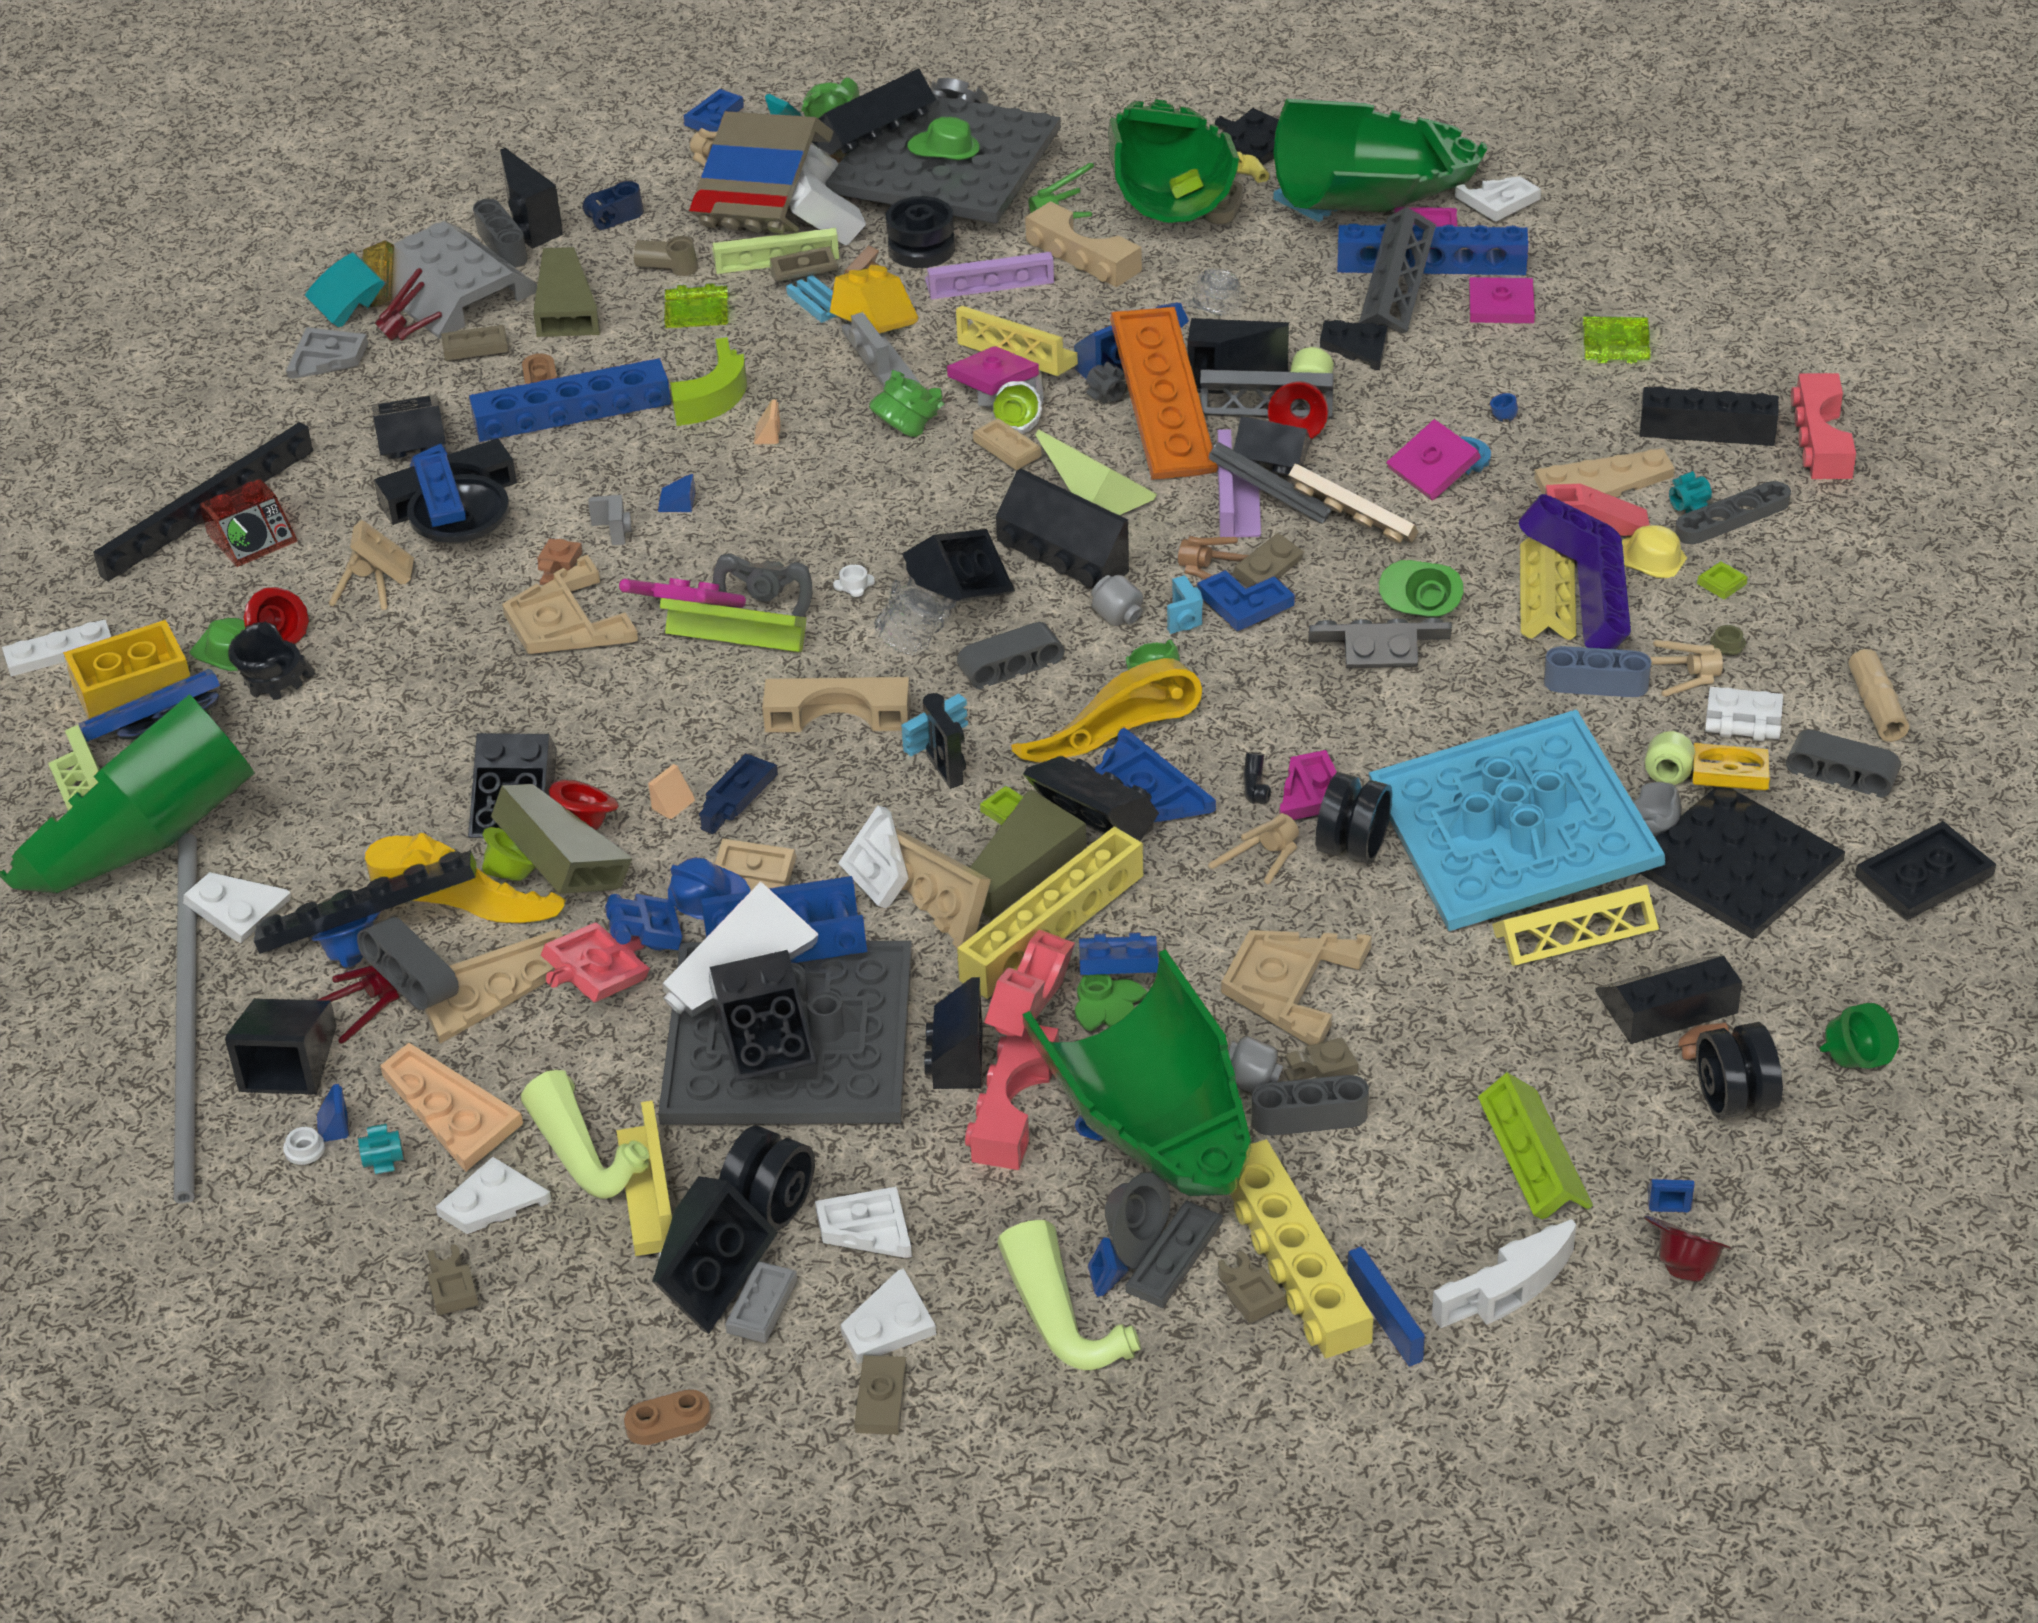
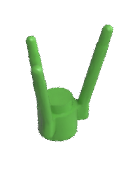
M1088 163L1049 187L1038 190V195L1028 199L1030 212H1034L1050 201L1059 205V201L1080 193V188H1075L1058 195L1052 192L1092 169L1094 164ZM1090 211L1073 212V219L1092 216Z

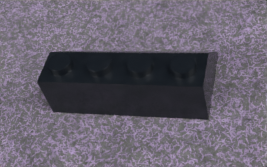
M920 68L825 112L818 119L834 131L830 143L812 141V143L830 155L840 150L843 154H847L859 147L858 142L863 139L869 143L882 136V130L889 128L892 132L905 125V119L911 116L914 120L925 116L930 112L928 107L937 99Z
M1662 386L1643 387L1639 437L1774 446L1778 423L1779 396L1765 393L1746 394L1732 391L1716 392L1701 391L1699 389H1670Z
M1020 468L1016 471L996 514L997 541L1007 548L1011 547L1027 555L1031 560H1038L1052 567L1060 574H1066L1080 581L1086 587L1094 588L1099 580L1107 575L1111 577L1114 575L1125 576L1129 572L1128 519Z

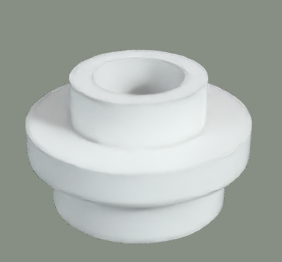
M299 1127L287 1135L283 1150L289 1162L297 1165H306L315 1162L323 1155L325 1144L322 1136L313 1128Z

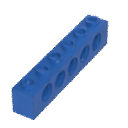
M1355 223L1339 225L1337 272L1373 273L1386 224L1379 226ZM1413 225L1412 230L1418 242L1422 240L1424 230L1417 225ZM1484 225L1474 227L1436 226L1430 248L1436 249H1429L1423 274L1526 275L1528 228L1517 226L1487 227ZM1411 249L1406 250L1405 257L1409 267L1412 268L1415 266L1416 261Z
M660 358L469 395L472 418L479 442L671 404L668 378Z

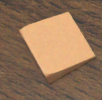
M777 399L771 400L757 422L754 444L779 443L781 423Z
M675 764L648 783L652 809L669 819L674 818L695 801L693 793Z

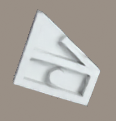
M1518 176L1505 178L1504 180L1482 181V188L1468 190L1465 184L1455 186V197L1496 222L1540 200L1541 189Z
M877 805L838 864L852 876L853 880L878 906L887 908L892 904L909 878L891 812L887 808Z
M209 872L184 894L183 904L233 940L242 943L256 931V925H259L263 919L274 915L290 901L291 892L287 889Z
M897 1187L815 1201L823 1243L903 1258L912 1257L911 1244Z
M903 1268L892 1275L841 1324V1334L857 1364L863 1361V1355L880 1356L936 1335V1325Z

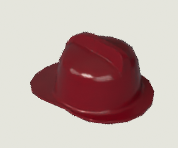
M1647 1215L1643 1217L1660 1228L1659 1258L1665 1264L1668 1272L1676 1278L1699 1282L1704 1278L1705 1274H1709L1714 1270L1723 1249L1732 1250V1247L1701 1238L1666 1221Z

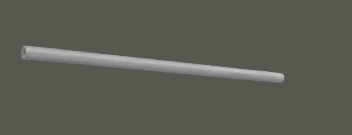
M189 833L182 835L178 839L174 1201L178 1204L193 1202L195 1198L197 913L183 904L184 894L197 884V838Z

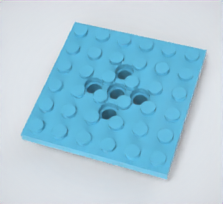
M1577 709L1369 772V780L1385 783L1392 787L1393 796L1390 822L1448 931L1665 865L1663 850Z

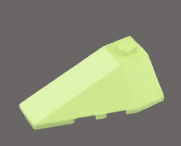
M1039 429L1035 434L1072 493L1118 515L1155 499L1156 493Z

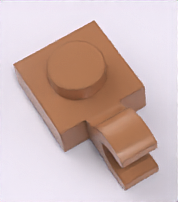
M549 538L537 558L538 570L544 571L540 585H545L553 580V573L564 568L568 571L576 565L577 559L582 554L581 543Z

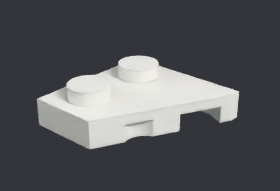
M492 1157L436 1206V1211L439 1217L469 1234L485 1228L492 1222L504 1221L515 1217L516 1210L538 1203L541 1207L547 1205L552 1200L550 1191Z

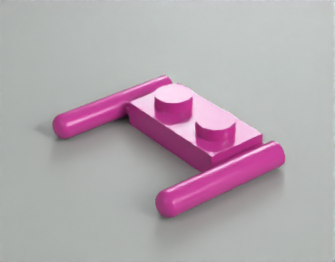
M670 578L669 585L632 579H622L619 582V589L624 593L734 608H743L746 604V599L741 594L719 591V584L699 582L698 588H691L689 580Z

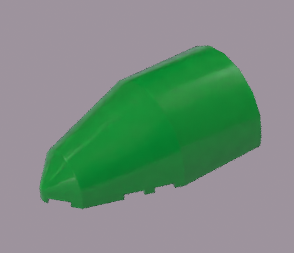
M1287 98L1275 132L1274 161L1276 177L1283 195L1294 207L1319 210L1388 212L1396 207L1399 208L1455 188L1457 185L1465 184L1477 170L1488 147L1484 142H1481L1478 146L1472 140L1462 137L1463 131L1453 125L1418 117L1417 121L1400 118L1401 112L1391 110L1390 115L1374 111V105L1368 103Z
M1155 99L1149 106H1143V101H1133L1124 108L1123 113L1118 112L1116 118L1112 117L1110 119L1108 145L1115 179L1125 200L1142 215L1165 223L1192 221L1211 212L1229 193L1239 163V156L1232 138L1226 132H1221V135L1218 134L1219 127L1214 124H1210V127L1206 125L1207 119L1193 109L1182 106L1180 111L1174 109L1173 105L1168 104L1166 100ZM1192 169H1197L1204 186L1176 199L1169 181Z
M189 694L93 776L98 783L83 797L79 792L75 793L68 800L73 807L58 821L54 817H50L11 856L13 858L10 863L12 869L8 874L4 869L1 870L0 877L9 887L16 890L60 893L171 846L254 775L255 772L221 728Z
M1166 949L1158 952L1159 964L1156 978L1144 999L1121 1021L1099 1034L1075 1042H1051L1030 1011L1022 1014L1023 1024L1032 1043L1090 1129L1185 1195H1229L1235 1191L1249 1161L1251 1138L1241 1097H1239L1236 1085V1076L1229 1056L1226 1035Z

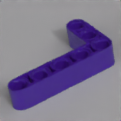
M1541 494L1518 521L1519 527L1533 540L1577 561L1584 644L1587 648L1617 649L1631 633L1621 536L1610 525L1550 495Z

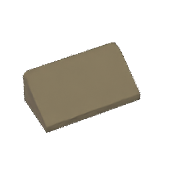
M830 246L770 258V272L777 282L838 270V265Z

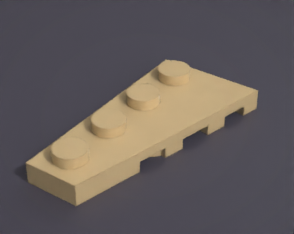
M560 928L450 965L449 967L454 971L459 984L457 995L425 1009L439 1043L441 1044L547 982L546 974L555 969L540 955L546 943L563 936Z

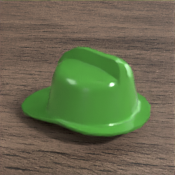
M940 117L934 119L929 124L926 132L912 137L907 147L911 153L918 156L962 160L975 156L979 152L980 145L972 137L969 123L957 117Z
M1400 560L1390 564L1382 572L1379 580V593L1383 601L1390 608L1402 613L1419 615L1425 618H1438L1453 611L1460 603L1464 594L1463 581L1459 573L1451 567L1442 564Z
M224 618L211 622L205 633L189 651L191 656L223 670L238 671L229 660L228 650L234 636L245 629L244 620Z

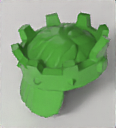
M847 77L840 84L830 82L815 85L804 97L801 112H804L806 117L819 118L825 112L859 97L858 85L853 79Z
M892 369L889 380L885 381L884 391L869 402V408L882 420H885L905 435L917 437L923 433L928 419L936 416L937 410L945 404L941 400L943 398L941 388L927 390L922 384L913 379L905 378V374Z

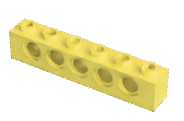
M1115 826L957 948L959 981L965 983L971 977H980L981 995L986 999L990 998L994 993L997 980L1008 967L1014 970L1018 969L1029 941L1039 929L1058 937L1066 938L1143 877V843Z
M1267 1139L1251 1144L1249 1161L1237 1188L1229 1195L1234 1200V1210L1241 1225L1247 1224L1251 1230V1240L1256 1252L1259 1255L1265 1254L1267 1257L1271 1278L1277 1285L1282 1283L1285 1288L1286 1301L1293 1315L1300 1314L1304 1321L1303 1328L1311 1346L1318 1345L1325 1359L1371 1344L1373 1316Z

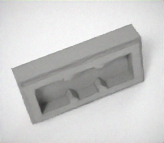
M758 1261L725 1323L726 1333L766 1343L798 1280L797 1271Z

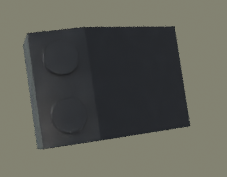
M507 148L501 149L500 153L511 217L522 230L525 243L533 249L562 236L563 231L556 184Z
M436 394L372 404L380 455L387 454L388 459H395L407 456V451L420 449L421 453L440 443L442 445L446 444Z
M698 1176L674 1211L652 1282L702 1331L709 1334L774 1240L778 1231L729 1181Z

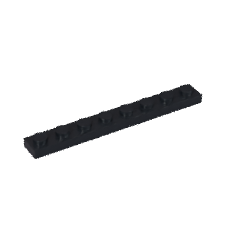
M298 422L93 551L99 576L109 582L118 575L125 573L135 564L146 557L152 556L157 550L173 540H177L190 529L205 522L209 517L230 506L234 501L255 490L275 475H279L283 470L300 459H304L313 452L308 426Z

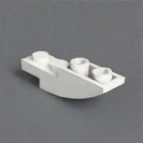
M1571 1219L1558 1225L1548 1226L1541 1232L1522 1240L1511 1241L1499 1249L1498 1265L1485 1267L1474 1275L1456 1282H1448L1433 1292L1432 1317L1438 1326L1443 1328L1477 1313L1485 1324L1488 1325L1533 1299L1555 1279L1574 1251L1575 1222Z

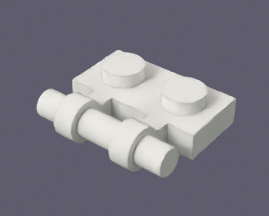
M1710 687L1705 732L1719 733L1722 738H1731V735L1753 737V741L1764 742L1765 738L1779 740L1783 694Z

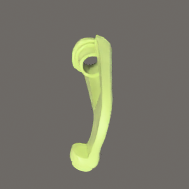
M565 1070L546 1071L537 1076L524 1088L521 1093V1102L565 1168L581 1188L597 1198L608 1199L616 1196L623 1190L633 1173H642L648 1168L649 1151L638 1141H630L629 1144L620 1145L616 1150L612 1165L604 1168L600 1163L573 1094L575 1090L573 1080L567 1076Z
M1046 1220L1027 1221L1019 1223L999 1235L997 1243L1013 1282L1039 1333L1048 1347L1061 1361L1074 1368L1095 1370L1105 1367L1121 1357L1125 1360L1135 1358L1134 1352L1141 1350V1345L1133 1325L1126 1328L1123 1324L1116 1325L1106 1337L1100 1340H1089L1079 1334L1062 1264L1056 1228L1052 1223Z

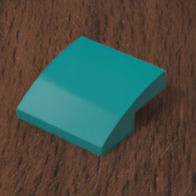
M352 252L329 267L305 293V296L332 324L342 327L359 303L367 308L371 305L386 282L357 254Z

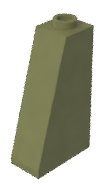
M574 247L543 248L533 310L537 337L600 335L597 306Z
M502 785L491 817L559 894L617 890L622 887L632 861L629 854L535 785Z
M1032 789L1028 791L970 867L991 879L982 913L991 919L995 918L1086 849V823Z

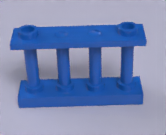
M852 876L769 888L818 933L817 943L809 950L791 959L792 963L867 952L863 915H858ZM751 891L701 899L706 938Z

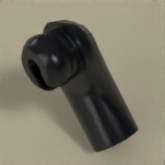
M1246 752L1243 773L1245 797L1252 804H1255V802L1266 804L1270 800L1271 788L1266 784L1261 785L1265 754Z

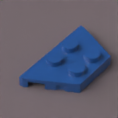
M1125 727L1119 731L1118 741L1113 749L1108 748L1103 755L1102 763L1095 767V772L1101 775L1109 772L1118 777L1123 782V785L1129 788L1137 785L1146 790L1152 796L1151 803L1159 812L1153 823L1209 814L1216 811L1215 798Z

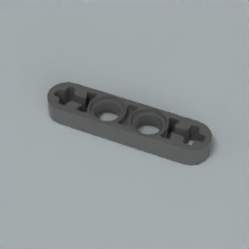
M1778 481L1763 483L1678 517L1675 533L1682 543L1692 545L1702 543L1785 510L1790 503L1791 489L1788 485ZM1741 506H1750V507H1753L1754 509H1752V510H1746V509H1742V508H1740V507H1741ZM1713 517H1722V518H1725V519H1727V520L1718 521V520H1714V519H1712V518H1713Z

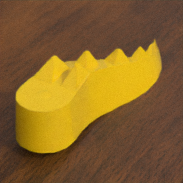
M1173 658L1143 663L1112 679L1076 718L1063 729L1052 733L1045 739L1012 744V752L1021 759L1033 762H1044L1058 756L1067 758L1086 754L1118 736L1119 731L1124 727L1129 730L1148 722L1180 718L1188 715L1197 707L1201 700V682L1190 669Z
M419 833L414 836L395 835L381 838L371 844L365 852V862L370 882L380 877H388L389 879L403 874L409 867L417 864L427 866L438 862L442 856L455 850L436 841L425 833ZM477 867L476 878L412 900L446 904L466 910L486 920L502 923H526L556 917L566 902L564 898L553 892L546 897H541L535 891L527 894L519 892L506 882L502 884L496 882Z

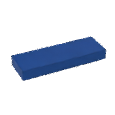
M446 452L414 458V469L432 527L466 520L465 511Z
M1358 1247L1348 1251L1347 1274L1363 1301L1407 1365L1411 1367L1421 1363L1424 1355V1333L1366 1250Z

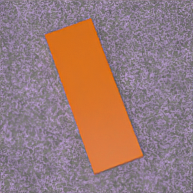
M1175 307L1112 312L1110 321L1151 479L1216 473L1218 465L1209 460V454L1213 447Z

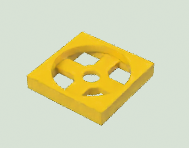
M1694 743L1695 755L1692 784L1763 791L1769 789L1768 749ZM1701 759H1705V760H1717V761H1722V762H1719V763L1701 762ZM1738 762L1760 764V767L1742 765Z

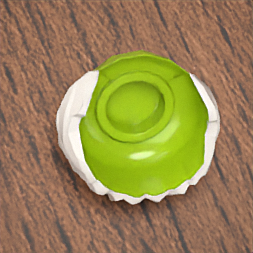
M1024 381L1008 382L1000 387L996 394V399L993 403V413L996 419L999 418L1021 434L1029 432L1037 425L1043 409L1041 407L1040 394L1037 393L1033 386Z

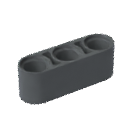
M483 199L476 202L473 206L477 232L481 239L491 250L515 268L524 265L528 260L522 230L497 200Z
M1035 622L969 644L959 652L957 664L970 683L980 690L984 688V685L992 686L1015 678L1016 674L1024 675L1048 667L1047 664L1049 663L1057 664L1064 656L1065 650L1062 643L1047 624Z
M1808 729L1798 734L1786 759V766L1792 774L1798 775V773L1804 774L1803 777L1832 785L1838 783L1840 784L1839 787L1869 795L1874 793L1877 794L1876 797L1883 798L1890 793L1901 769V761L1894 752L1887 749Z
M391 917L358 933L357 943L364 958L418 1010H425L457 995L459 984L454 971L399 918Z
M1355 1075L1261 1084L1252 1092V1126L1258 1133L1270 1136L1360 1126L1368 1118L1369 1086L1363 1078Z

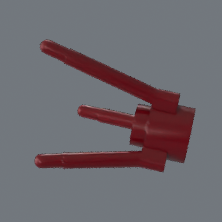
M421 268L416 269L387 309L379 315L380 318L374 322L391 341L397 336L403 341L409 334L442 317L441 312H436L407 328L404 327L408 321L400 313L424 287V282L421 281L409 292L422 274Z
M372 965L333 976L332 981L334 983L363 978L359 982L317 999L333 1002L362 989H365L371 998L377 996L381 998L339 1037L338 1042L340 1044L345 1043L386 1005L399 999L397 989Z

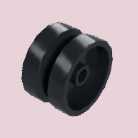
M913 196L899 200L887 210L888 254L894 262L915 269L930 268L941 265L952 257L955 252L953 209L947 202L935 197Z
M1337 772L1326 789L1318 815L1315 840L1317 851L1339 856L1347 849L1349 859L1372 864L1383 844L1390 820L1393 796L1391 785L1369 780L1361 787L1359 777Z
M1754 1022L1734 1027L1732 1034L1725 1028L1705 1031L1699 1034L1696 1043V1063L1699 1082L1712 1114L1718 1120L1743 1115L1746 1107L1753 1113L1779 1108L1783 1092L1782 1070L1777 1049L1766 1026L1761 1022Z
M753 1125L747 1128L734 1142L726 1156L719 1179L729 1181L779 1231L789 1224L806 1200L815 1171V1154L808 1145L790 1138L782 1140L780 1134Z

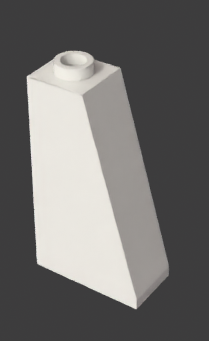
M760 881L663 982V991L667 994L663 999L677 1013L681 1014L685 1010L693 1017L714 1005L709 985V967L788 950L791 960L812 948L817 943L818 933Z

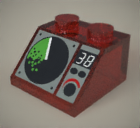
M261 479L248 482L242 487L217 495L200 504L207 535L236 567L297 542V538L276 495Z

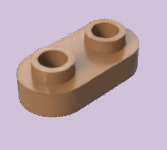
M533 354L526 357L522 362L525 384L557 378L554 359L548 354Z
M692 1389L637 1403L625 1414L624 1425L626 1434L636 1444L651 1445L697 1432L703 1429L710 1421V1403L704 1393ZM692 1405L691 1408H683L685 1406ZM650 1417L648 1420H641L642 1418Z

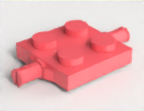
M597 922L546 943L540 955L555 969L546 974L548 985L551 984V987L555 988L565 982H571L594 1003L643 981L650 970L634 953L645 946L641 944L638 936H632L627 944H619Z

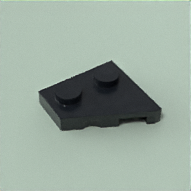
M1324 320L1320 336V348L1332 353H1339L1344 358L1355 361L1357 358L1370 363L1371 369L1380 370L1388 335V326L1375 323L1361 324L1342 320Z

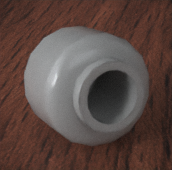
M1107 575L1103 577L1091 592L1093 597L1092 608L1112 626H1118L1124 622L1131 625L1138 620L1143 612L1141 608L1143 602L1142 592L1122 575H1114L1112 577Z
M1249 1036L1241 1038L1238 1043L1232 1041L1228 1051L1238 1089L1252 1094L1259 1085L1278 1081L1283 1065L1276 1063L1278 1051L1274 1046Z

